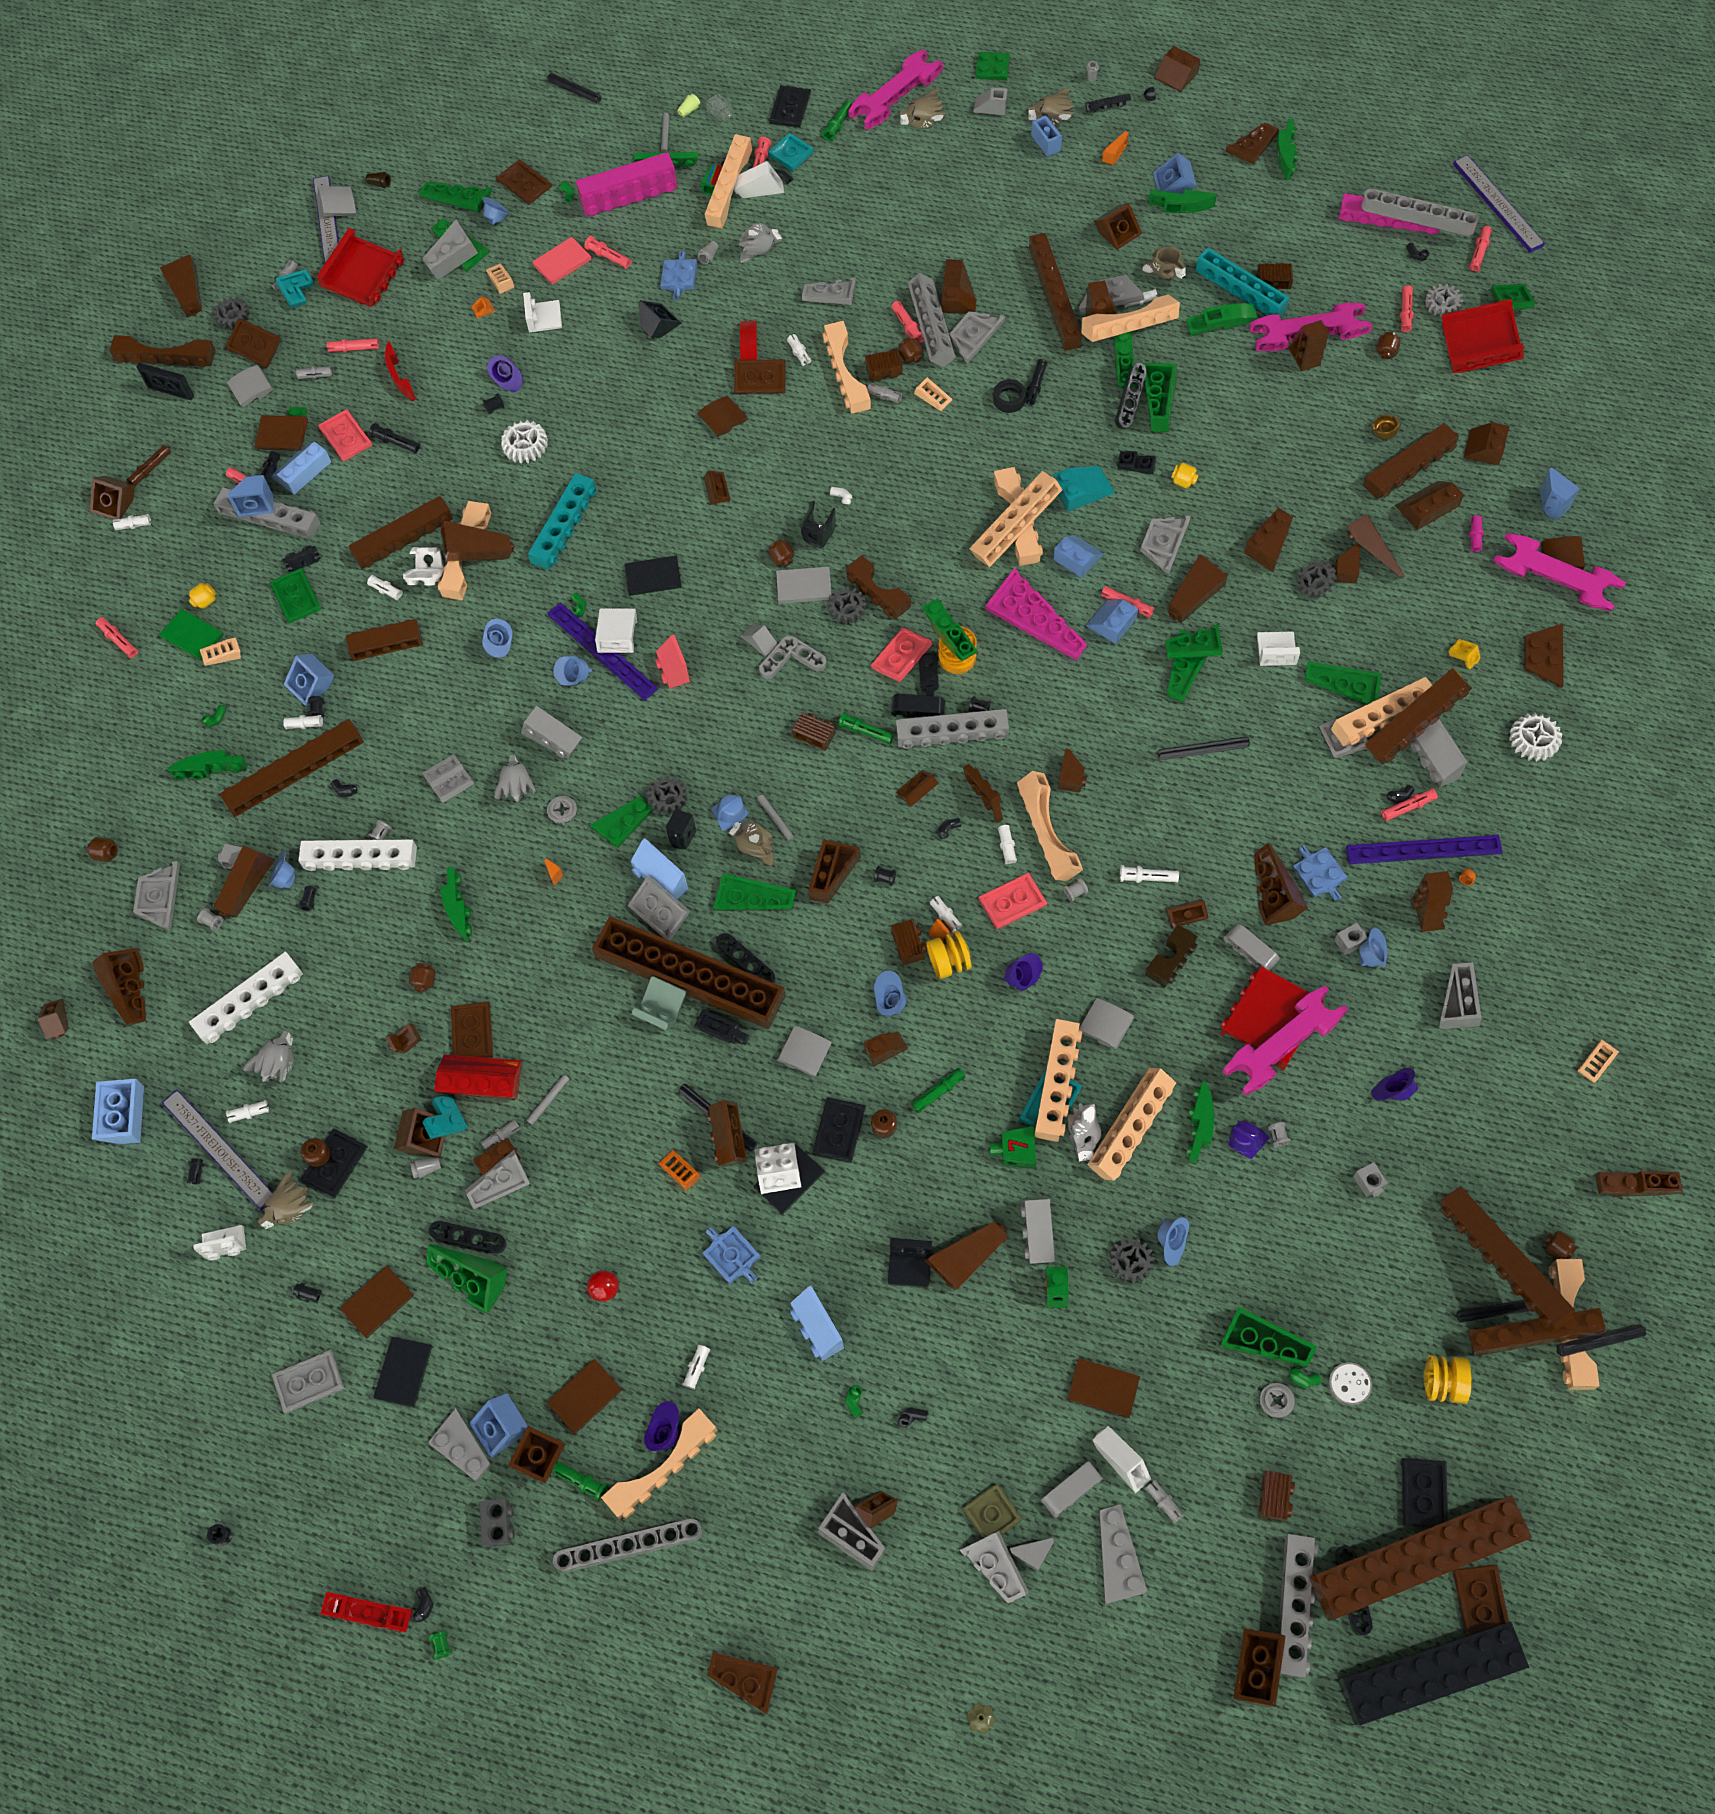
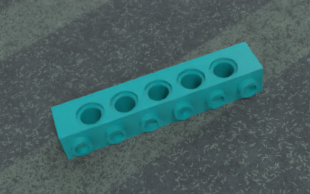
M1207 248L1198 257L1197 273L1244 302L1253 304L1254 308L1267 316L1277 314L1282 317L1287 311L1290 297L1220 254Z
M577 473L574 474L528 553L530 563L550 570L552 565L556 564L558 554L564 550L567 538L572 536L575 524H579L582 512L588 509L590 498L596 495L597 488L594 479Z

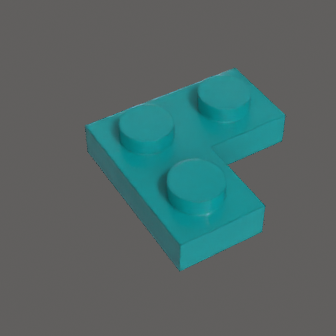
M306 269L278 277L275 280L290 308L306 304L307 300L301 290L309 288L314 284Z
M451 1094L436 1097L432 1100L431 1103L437 1116L425 1118L422 1122L430 1139L466 1130L468 1126Z

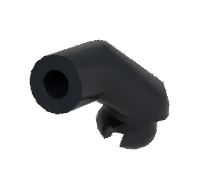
M1413 242L1406 245L1411 258L1419 261L1427 260L1429 256L1428 250L1417 251Z
M1407 785L1403 791H1389L1387 799L1393 803H1401L1408 800L1415 789L1413 786Z
M909 1407L898 1416V1424L905 1428L916 1419L926 1421L928 1411Z
M426 1587L416 1591L420 1601L417 1610L413 1614L416 1622L425 1621L433 1608V1602Z

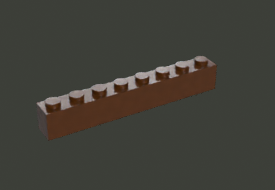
M1042 233L1029 236V251L1063 349L1067 351L1081 348L1082 334L1047 235Z
M348 719L339 723L338 726L331 730L323 732L322 735L308 741L298 749L292 750L286 756L276 759L265 768L259 769L253 775L243 778L232 787L226 788L220 793V796L235 818L364 743L351 720Z
M1461 1186L1441 1199L1442 1214L1447 1219L1451 1218L1460 1234L1464 1233L1468 1237L1470 1245L1474 1249L1478 1248L1481 1251L1486 1263L1492 1264L1496 1268L1498 1276L1502 1280L1506 1279L1511 1284V1290L1525 1300L1524 1303L1531 1312L1535 1311L1540 1316L1539 1320L1546 1328L1550 1327L1553 1332H1556L1575 1318V1309Z

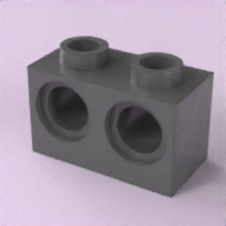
M506 1498L480 1501L481 1542L484 1548L511 1545V1539L515 1538L514 1526H510V1517L514 1515L513 1504H509V1500ZM496 1507H502V1513L499 1517H493V1510ZM497 1529H503V1536L495 1540L494 1532Z

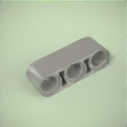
M1236 924L1223 937L1226 944H1231L1237 953L1248 958L1247 961L1256 968L1262 966L1270 971L1280 961L1277 953L1241 924Z
M1088 1461L1049 1492L1041 1501L1053 1517L1056 1518L1063 1510L1065 1511L1073 1505L1079 1497L1089 1492L1096 1483H1100L1103 1478Z

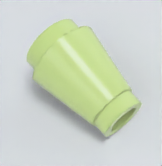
M694 94L687 95L677 110L678 114L684 118L699 108V99Z

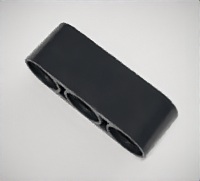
M895 694L892 699L891 714L894 717L900 715L905 718L940 716L945 713L946 701L938 696Z

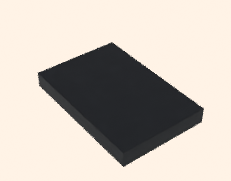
M780 85L769 123L800 128L811 95V89Z
M138 363L136 366L148 389L190 401L193 399L194 394L184 375L143 363Z
M677 555L625 563L629 596L682 588Z
M827 1097L813 1155L852 1163L866 1105Z
M333 1128L324 1142L329 1147L330 1158L322 1166L312 1167L309 1165L300 1180L336 1198L368 1146Z
M795 1144L801 1187L761 1194L759 1181L753 1186L782 1215L825 1173V1170L797 1144Z
M391 1337L373 1398L415 1408L433 1346L431 1344Z
M1402 1458L1403 1526L1431 1528L1448 1521L1446 1461Z

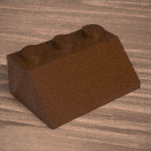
M1436 481L1397 503L1395 506L1413 527L1419 530L1458 508L1464 494L1453 482Z
M723 1100L708 1106L709 1112H707V1117L712 1125L711 1140L715 1143L716 1151L714 1152V1158L718 1166L725 1167L747 1162L737 1102Z
M1244 1628L1233 1699L1257 1706L1276 1707L1285 1635Z

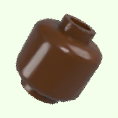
M1386 332L1379 337L1376 352L1381 355L1382 359L1388 360L1398 354L1401 343L1398 335L1393 332Z
M908 337L899 344V354L906 363L913 362L916 364L922 359L923 347L915 338L910 339Z
M777 540L769 546L768 554L776 566L784 565L787 567L793 562L792 558L795 553L787 541Z
M95 837L88 844L87 851L90 858L94 861L110 862L116 857L118 847L111 838Z
M416 963V966L410 969L409 984L415 987V991L426 992L427 988L434 986L436 971L432 968V965Z
M886 1109L875 1112L871 1118L873 1133L879 1138L891 1137L897 1129V1119L894 1113Z
M311 1138L302 1145L301 1156L308 1165L319 1167L324 1165L330 1158V1150L323 1140Z
M1556 1231L1554 1235L1549 1233L1543 1242L1547 1245L1545 1252L1554 1259H1570L1577 1249L1575 1240L1562 1231Z

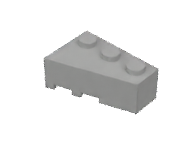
M455 220L423 257V260L436 279H439L478 254L458 221Z
M538 706L534 708L524 721L521 731L522 735L554 751L559 757L567 759L570 758L582 740V736Z
M1473 962L1453 964L1439 1029L1480 1026L1482 1017Z
M1047 1197L1022 1199L1023 1205H1020L1021 1217H1024L1025 1225L1022 1226L1023 1238L1027 1240V1246H1024L1025 1259H1029L1030 1264L1055 1262L1050 1199Z
M843 1492L818 1528V1534L873 1572L885 1553V1547L866 1525Z

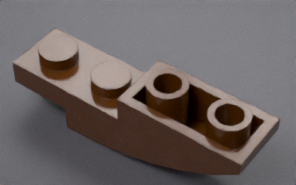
M1640 1171L1638 1173L1598 1172L1595 1174L1598 1194H1613V1197L1660 1196L1683 1192L1679 1172Z

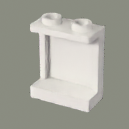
M636 609L599 610L595 638L598 653L634 652L633 635L635 623H637Z

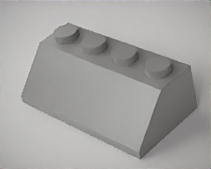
M1439 719L1433 725L1425 728L1424 733L1414 738L1410 743L1412 751L1419 755L1422 766L1430 772L1432 782L1437 783L1440 788L1458 780L1467 761Z

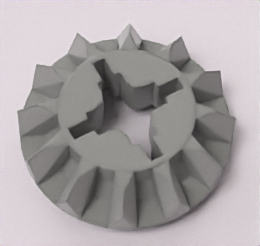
M559 796L548 804V816L555 823L564 824L567 821L571 822L572 818L576 816L577 806L570 797ZM561 804H563V807L566 809L563 815H561V813L559 812V810L561 809Z
M1272 1383L1262 1390L1260 1405L1264 1412L1271 1417L1282 1418L1293 1410L1295 1403L1294 1395L1287 1386L1280 1383ZM1282 1394L1284 1395L1280 1401L1282 1406L1278 1404L1271 1406L1273 1395L1276 1398Z

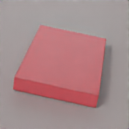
M571 237L532 263L551 284H554L592 259L582 246Z
M347 409L317 425L343 462L372 446V442Z
M903 627L874 660L871 668L901 682L931 647L932 641Z
M1029 872L978 897L996 930L1047 905L1045 898Z

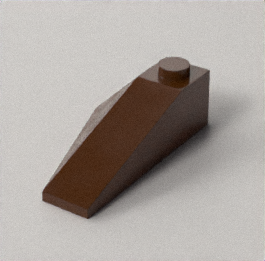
M946 259L942 312L959 314L975 312L976 298L963 260Z
M1367 514L1347 526L1349 528L1347 534L1352 541L1356 540L1401 578L1405 577Z
M1267 843L1254 854L1256 875L1261 878L1260 886H1257V893H1262V902L1258 903V907L1264 923L1270 925L1295 919L1308 907L1301 891L1271 844Z
M133 948L102 953L92 963L99 982L126 1025L146 1021L145 999L140 997V989L144 988V982L140 981L139 973L143 972L144 968L138 949Z

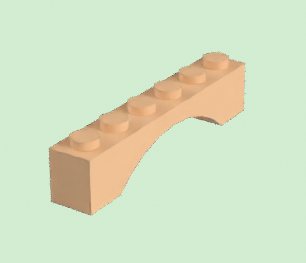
M734 135L705 212L708 226L723 228L736 180L742 168L748 163L752 152L750 137Z
M1168 294L1154 298L1150 304L1133 312L1094 314L1083 317L1081 334L1094 342L1179 318L1180 302Z
M844 321L824 325L822 338L824 343L828 344L826 349L828 356H832V368L837 370L835 376L837 382H841L840 392L841 395L846 397L844 398L846 409L849 408L851 414L871 409V401L866 386L851 376L843 362L844 352L848 345V333Z
M1015 467L994 471V483L998 495L1010 504L1013 503L1024 491V488L1020 487V474L1016 473ZM1034 521L1024 530L1015 543V554L1019 566L1040 562V556L1043 555L1042 546L1037 543L1038 533L1033 529Z
M468 501L467 506L463 509V518L459 524L480 529L487 528L491 516L489 504ZM448 561L447 565L443 568L444 574L442 580L438 583V590L442 597L463 600L467 583L462 573V561Z
M1032 771L1017 782L1019 793L1023 797L1026 805L1025 808L1032 820V826L1038 835V841L1043 848L1052 876L1055 880L1068 881L1083 871L1077 853L1065 847L1057 838L1052 828L1049 815L1051 789L1045 774Z
M1556 1259L1551 1264L1552 1266H1549V1276L1553 1278L1554 1287L1574 1307L1577 1292L1585 1280L1582 1259ZM1577 1338V1339H1572V1340L1562 1341V1343H1566V1342L1578 1340V1338ZM1586 1351L1565 1357L1560 1356L1561 1362L1565 1364L1563 1382L1567 1384L1568 1390H1594L1599 1387L1597 1364L1588 1356Z
M700 1409L696 1410L683 1422L681 1435L675 1449L659 1468L640 1479L629 1482H617L601 1498L620 1520L623 1517L627 1519L634 1513V1507L639 1502L643 1504L651 1497L650 1492L656 1487L659 1489L668 1481L667 1477L672 1472L674 1474L679 1472L684 1466L683 1462L688 1457L690 1459L694 1458L700 1452L699 1447L702 1444H709L716 1437L717 1428Z

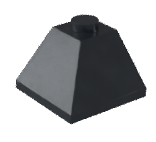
M639 301L641 328L646 331L645 334L653 339L662 338L682 324L662 303Z

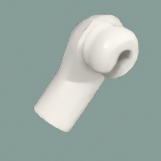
M831 487V496L843 497L842 504H851L852 495L846 489Z

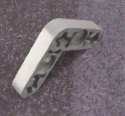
M786 636L761 663L759 671L763 678H773L791 656L814 671H823L826 668L827 662L825 656L793 636ZM793 642V646L787 647L786 643L790 644ZM801 651H807L809 655L807 657H801L799 653ZM776 655H782L784 657L781 661H776L774 659ZM821 660L822 664L815 665V661L819 662ZM771 666V672L767 671L765 673L764 669H769Z

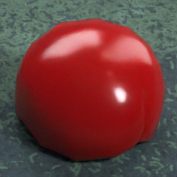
M606 1270L595 1272L587 1282V1293L591 1299L596 1301H609L615 1297L619 1290L617 1277L612 1272Z

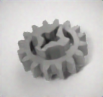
M1439 284L1438 288L1433 286L1432 290H1428L1425 306L1429 307V312L1434 311V316L1440 314V318H1442L1443 314L1460 311L1464 301L1462 300L1463 294H1459V289L1454 290L1455 286L1450 288L1448 284L1445 287Z

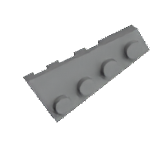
M1121 1504L1099 1510L1105 1605L1147 1593Z

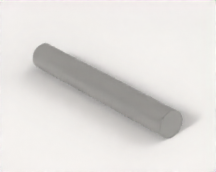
M668 113L663 114L661 152H667L670 116Z
M760 795L757 800L786 839L789 841L794 838L764 795Z
M563 1074L526 1122L531 1125L535 1123L570 1080L566 1075Z

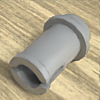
M1090 61L1086 66L1088 71L1087 80L1094 82L1097 79L1099 65L1096 61Z

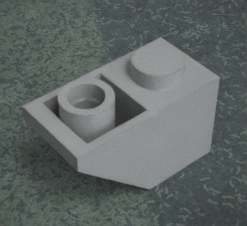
M992 87L975 99L974 113L1005 115L1008 89Z

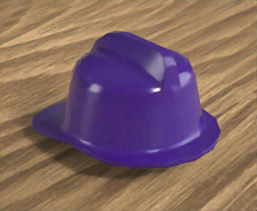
M496 355L489 359L487 371L490 377L502 389L511 392L518 391L522 386L523 378L515 364L510 359L501 355Z
M1029 953L1009 963L1006 967L1003 981L1008 982L1010 986L1016 987L1020 991L1026 990L1035 984L1043 970L1041 959L1036 954Z
M1403 1068L1382 1079L1371 1090L1372 1097L1376 1100L1392 1098L1399 1101L1410 1098L1418 1090V1085L1414 1080L1415 1071L1412 1068Z
M1238 1121L1237 1125L1231 1130L1228 1145L1240 1154L1252 1159L1270 1137L1252 1123Z
M665 1401L661 1403L651 1417L644 1436V1444L650 1451H667L678 1441L679 1430L677 1424L679 1421V1409L673 1402Z

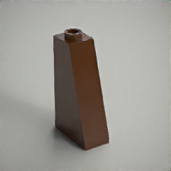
M189 254L160 267L186 317L194 316L202 311L197 270L191 255Z
M443 521L440 529L446 561L509 559L514 550L513 542H510L509 535L449 521Z
M1202 554L1199 555L1169 604V616L1173 620H1178L1182 623L1226 585L1227 575Z
M243 845L215 902L214 908L220 910L218 914L230 918L231 915L237 917L275 859Z
M992 1222L931 1255L925 1262L953 1290H957L1009 1236L1005 1233L1006 1229L1000 1223Z

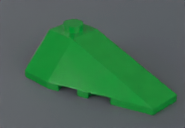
M432 1244L428 1245L426 1264L442 1279L450 1278L454 1284L453 1289L456 1292H459L461 1289L469 1296L466 1301L471 1306L488 1313L505 1287L507 1268L491 1260Z

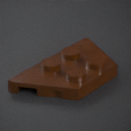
M1563 624L1526 635L1524 638V670L1538 675L1545 681L1547 679L1557 684L1556 686L1562 688L1564 685Z

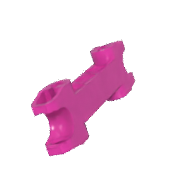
M920 50L910 55L903 62L900 73L872 95L864 92L856 99L848 110L849 117L853 119L860 114L868 115L864 121V128L867 130L881 124L890 115L888 107L891 104L894 105L900 100L901 96H905L911 91V88L916 87L918 84L922 83L928 86L942 72L943 62L937 60L933 63H925L928 58L926 50Z
M1342 303L1334 306L1332 312L1286 320H1281V317L1277 314L1268 315L1251 322L1249 330L1251 333L1260 332L1266 335L1256 341V351L1284 350L1289 346V342L1297 337L1296 334L1302 326L1322 320L1323 324L1328 327L1329 334H1339L1341 340L1368 334L1371 332L1372 325L1368 321L1355 319L1356 316L1364 314L1365 304Z
M1506 533L1504 539L1515 546L1516 553L1509 558L1496 555L1493 560L1494 563L1519 577H1524L1528 570L1580 592L1577 601L1585 605L1607 611L1613 610L1615 605L1603 597V589L1609 586L1623 589L1626 582L1615 576L1612 572L1594 566L1591 573H1588L1538 552L1537 550L1541 544L1534 539Z
M1326 985L1301 999L1294 1007L1300 1014L1255 1050L1250 1044L1245 1045L1223 1069V1073L1226 1076L1238 1070L1248 1074L1250 1081L1242 1091L1245 1096L1263 1088L1277 1074L1272 1066L1313 1032L1317 1031L1324 1037L1335 1028L1340 1019L1347 1013L1348 1008L1345 1005L1335 1010H1328L1323 1006L1321 1000L1329 990Z

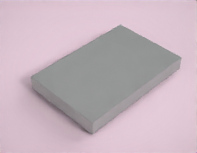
M829 567L776 571L779 604L829 600V596H832Z
M651 876L645 878L628 904L631 910L661 937L667 940H671L690 913L689 909Z
M331 1349L272 1374L284 1414L345 1389L333 1350Z

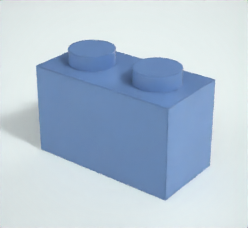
M1045 115L1033 120L1031 136L1045 155L1048 157L1061 151L1062 136L1049 118Z

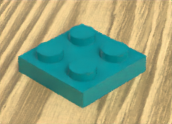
M789 133L768 153L769 157L793 172L814 153V148Z

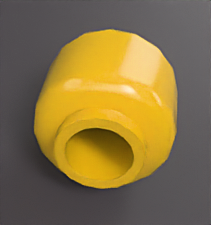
M1181 463L1176 465L1171 478H1173L1174 484L1183 488H1189L1191 484L1195 485L1199 475L1196 474L1197 470L1194 466Z
M199 583L189 591V602L195 608L205 609L215 602L216 591L208 583Z

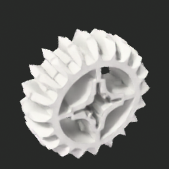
M520 420L519 424L514 423L512 427L508 426V430H504V435L501 436V446L504 454L507 455L509 460L513 459L515 463L519 460L522 464L526 460L529 464L530 459L535 461L536 456L541 458V453H545V448L548 446L545 430L540 424L536 425L534 421L530 423L527 420L523 423Z
M1527 713L1524 717L1518 718L1510 730L1509 741H1512L1511 747H1516L1515 753L1522 752L1521 758L1527 755L1528 761L1532 757H1534L1536 762L1540 758L1544 761L1547 757L1551 758L1562 744V733H1559L1560 727H1555L1556 721L1551 722L1550 717L1544 718L1543 713L1540 716H1537L1536 713L1530 716Z

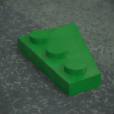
M1218 624L1205 631L1200 629L1195 634H1183L1165 640L1167 658L1222 656L1223 648Z
M639 796L589 826L615 847L619 848L653 810L651 809V804H648L647 800Z

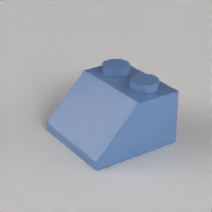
M1179 153L1175 154L1153 172L1157 190L1183 194L1184 189L1192 190L1196 186L1190 161Z
M1552 467L1545 477L1540 493L1543 511L1548 517L1554 518L1557 521L1571 508L1580 488Z
M263 475L245 477L228 493V498L238 517L273 513V494Z
M1076 535L1064 537L1054 548L1053 560L1082 578L1101 558L1103 553Z
M1124 599L1107 600L1086 626L1117 644L1137 619L1138 608Z
M313 654L296 655L283 685L305 706H308V698L320 696L329 689L335 675Z
M508 1394L488 1400L469 1423L490 1459L519 1440L528 1427Z

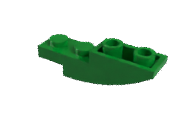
M1288 119L1286 131L1279 130L1276 146L1279 167L1287 180H1290L1291 174H1295L1296 164H1293V162H1297L1298 152H1295L1296 144H1293L1294 139H1291V137L1295 136L1296 127L1293 126L1294 119Z
M1150 189L1148 205L1164 207L1163 212L1193 213L1215 207L1217 194L1184 189L1183 194Z
M1238 303L1202 310L1203 314L1186 319L1190 335L1194 336L1224 327V330L1253 322L1257 320V315L1253 304Z
M1132 331L1114 336L1117 387L1125 386L1129 368L1134 365ZM1131 383L1130 387H1135V384Z
M938 598L922 606L923 612L932 623V629L958 659L963 661L978 653L959 623L954 622Z
M217 750L184 758L169 766L168 771L177 780H185V778L202 780L203 778H210L211 771L214 773H222L223 771L239 773L247 771L248 764L243 756H229L226 750Z
M455 867L447 868L448 885L440 886L443 905L459 936L465 942H469V935H472V926L468 924V918H471V909L467 907L463 900L462 892L459 890V885L462 884L461 875L457 873Z
M1202 1081L1201 1087L1196 1086L1193 1098L1197 1099L1195 1105H1191L1188 1115L1192 1117L1190 1123L1194 1124L1191 1137L1195 1139L1193 1145H1188L1186 1156H1189L1188 1163L1194 1165L1198 1161L1201 1147L1209 1149L1214 1130L1213 1101L1207 1082Z

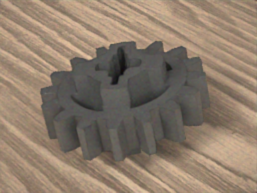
M230 296L229 300L223 298L222 303L217 302L219 306L213 307L215 310L212 312L213 318L219 327L223 326L224 329L230 327L233 330L239 318L249 320V307L243 299L239 300L238 297L232 299Z
M1315 559L1314 564L1307 562L1308 567H1301L1303 572H1298L1300 578L1296 579L1303 595L1308 594L1309 598L1315 595L1319 599L1320 594L1325 597L1326 591L1332 592L1330 587L1336 586L1333 580H1336L1337 576L1334 574L1336 572L1329 562L1326 564L1324 560H1321L1318 563Z
M849 587L845 591L840 588L839 593L833 592L834 597L829 596V602H827L829 615L832 614L833 620L838 618V623H841L843 620L845 625L848 624V621L854 624V619L860 621L861 615H865V609H867L866 599L862 597V592L856 593V588L852 591L849 590Z
M669 776L665 780L659 777L658 782L653 780V785L648 786V804H651L652 810L657 808L659 814L662 811H665V815L668 814V811H671L673 814L675 809L681 810V805H686V786H683L682 781L677 783L676 777L670 780Z
M1129 1237L1128 1243L1122 1239L1120 1241L1121 1246L1115 1244V1251L1110 1253V1256L1113 1258L1109 1260V1264L1114 1265L1111 1271L1118 1272L1117 1279L1123 1276L1124 1283L1131 1279L1132 1284H1135L1137 1278L1140 1282H1143V1275L1149 1277L1150 1272L1148 1270H1153L1154 1265L1150 1263L1154 1262L1155 1257L1149 1256L1153 1250H1146L1147 1243L1141 1245L1139 1238L1136 1242H1133L1132 1238ZM1127 1248H1132L1131 1250H1129V1251H1127V1252L1123 1251V1250H1125V1249H1127ZM1139 1251L1144 1255L1145 1258L1141 1257ZM1133 1253H1135L1134 1263L1131 1265V1268H1129V1259L1132 1257ZM1119 1262L1123 1264L1125 1271L1120 1267ZM1136 1269H1140V1270H1141V1271L1138 1272V1273H1132V1271H1134V1270H1136Z

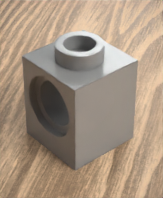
M224 844L223 849L218 854L220 864L224 868L232 869L242 847Z
M1355 923L1337 933L1335 942L1346 956L1359 949V946L1368 939L1365 929L1360 927L1358 923ZM1349 936L1355 937L1357 941L1350 940Z
M1375 1162L1356 1171L1353 1176L1366 1198L1371 1195L1373 1197L1381 1195L1384 1192L1383 1189L1388 1184ZM1367 1179H1373L1376 1185H1370Z

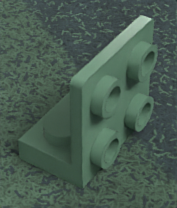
M652 976L642 1003L633 1008L632 1015L664 1030H668L675 1025L687 991L656 976Z

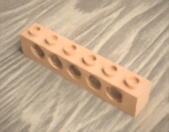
M1042 471L969 548L974 556L990 568L1062 491L1057 480Z
M1424 677L1336 719L1331 730L1343 746L1350 743L1353 745L1365 736L1370 737L1377 730H1382L1428 690L1432 684Z
M1056 1019L1035 1138L1058 1142L1059 1136H1064L1066 1124H1062V1119L1067 1117L1069 1105H1065L1066 1098H1071L1072 1086H1069V1080H1074L1076 1068L1072 1067L1073 1060L1077 1061L1079 1049H1075L1076 1042H1081L1082 1031L1079 1030L1080 1023ZM1069 1041L1071 1045L1064 1046L1061 1044V1042ZM1065 1059L1068 1063L1061 1065L1058 1063V1060ZM1060 1077L1064 1082L1056 1083L1054 1079ZM1057 1096L1061 1101L1053 1102L1051 1097ZM1055 1115L1057 1120L1050 1121L1047 1116Z
M1149 1068L1087 1164L1104 1180L1115 1181L1120 1176L1122 1168L1131 1159L1134 1149L1141 1143L1143 1135L1151 1127L1152 1121L1157 1113L1161 1111L1163 1103L1172 1094L1176 1082L1161 1068Z

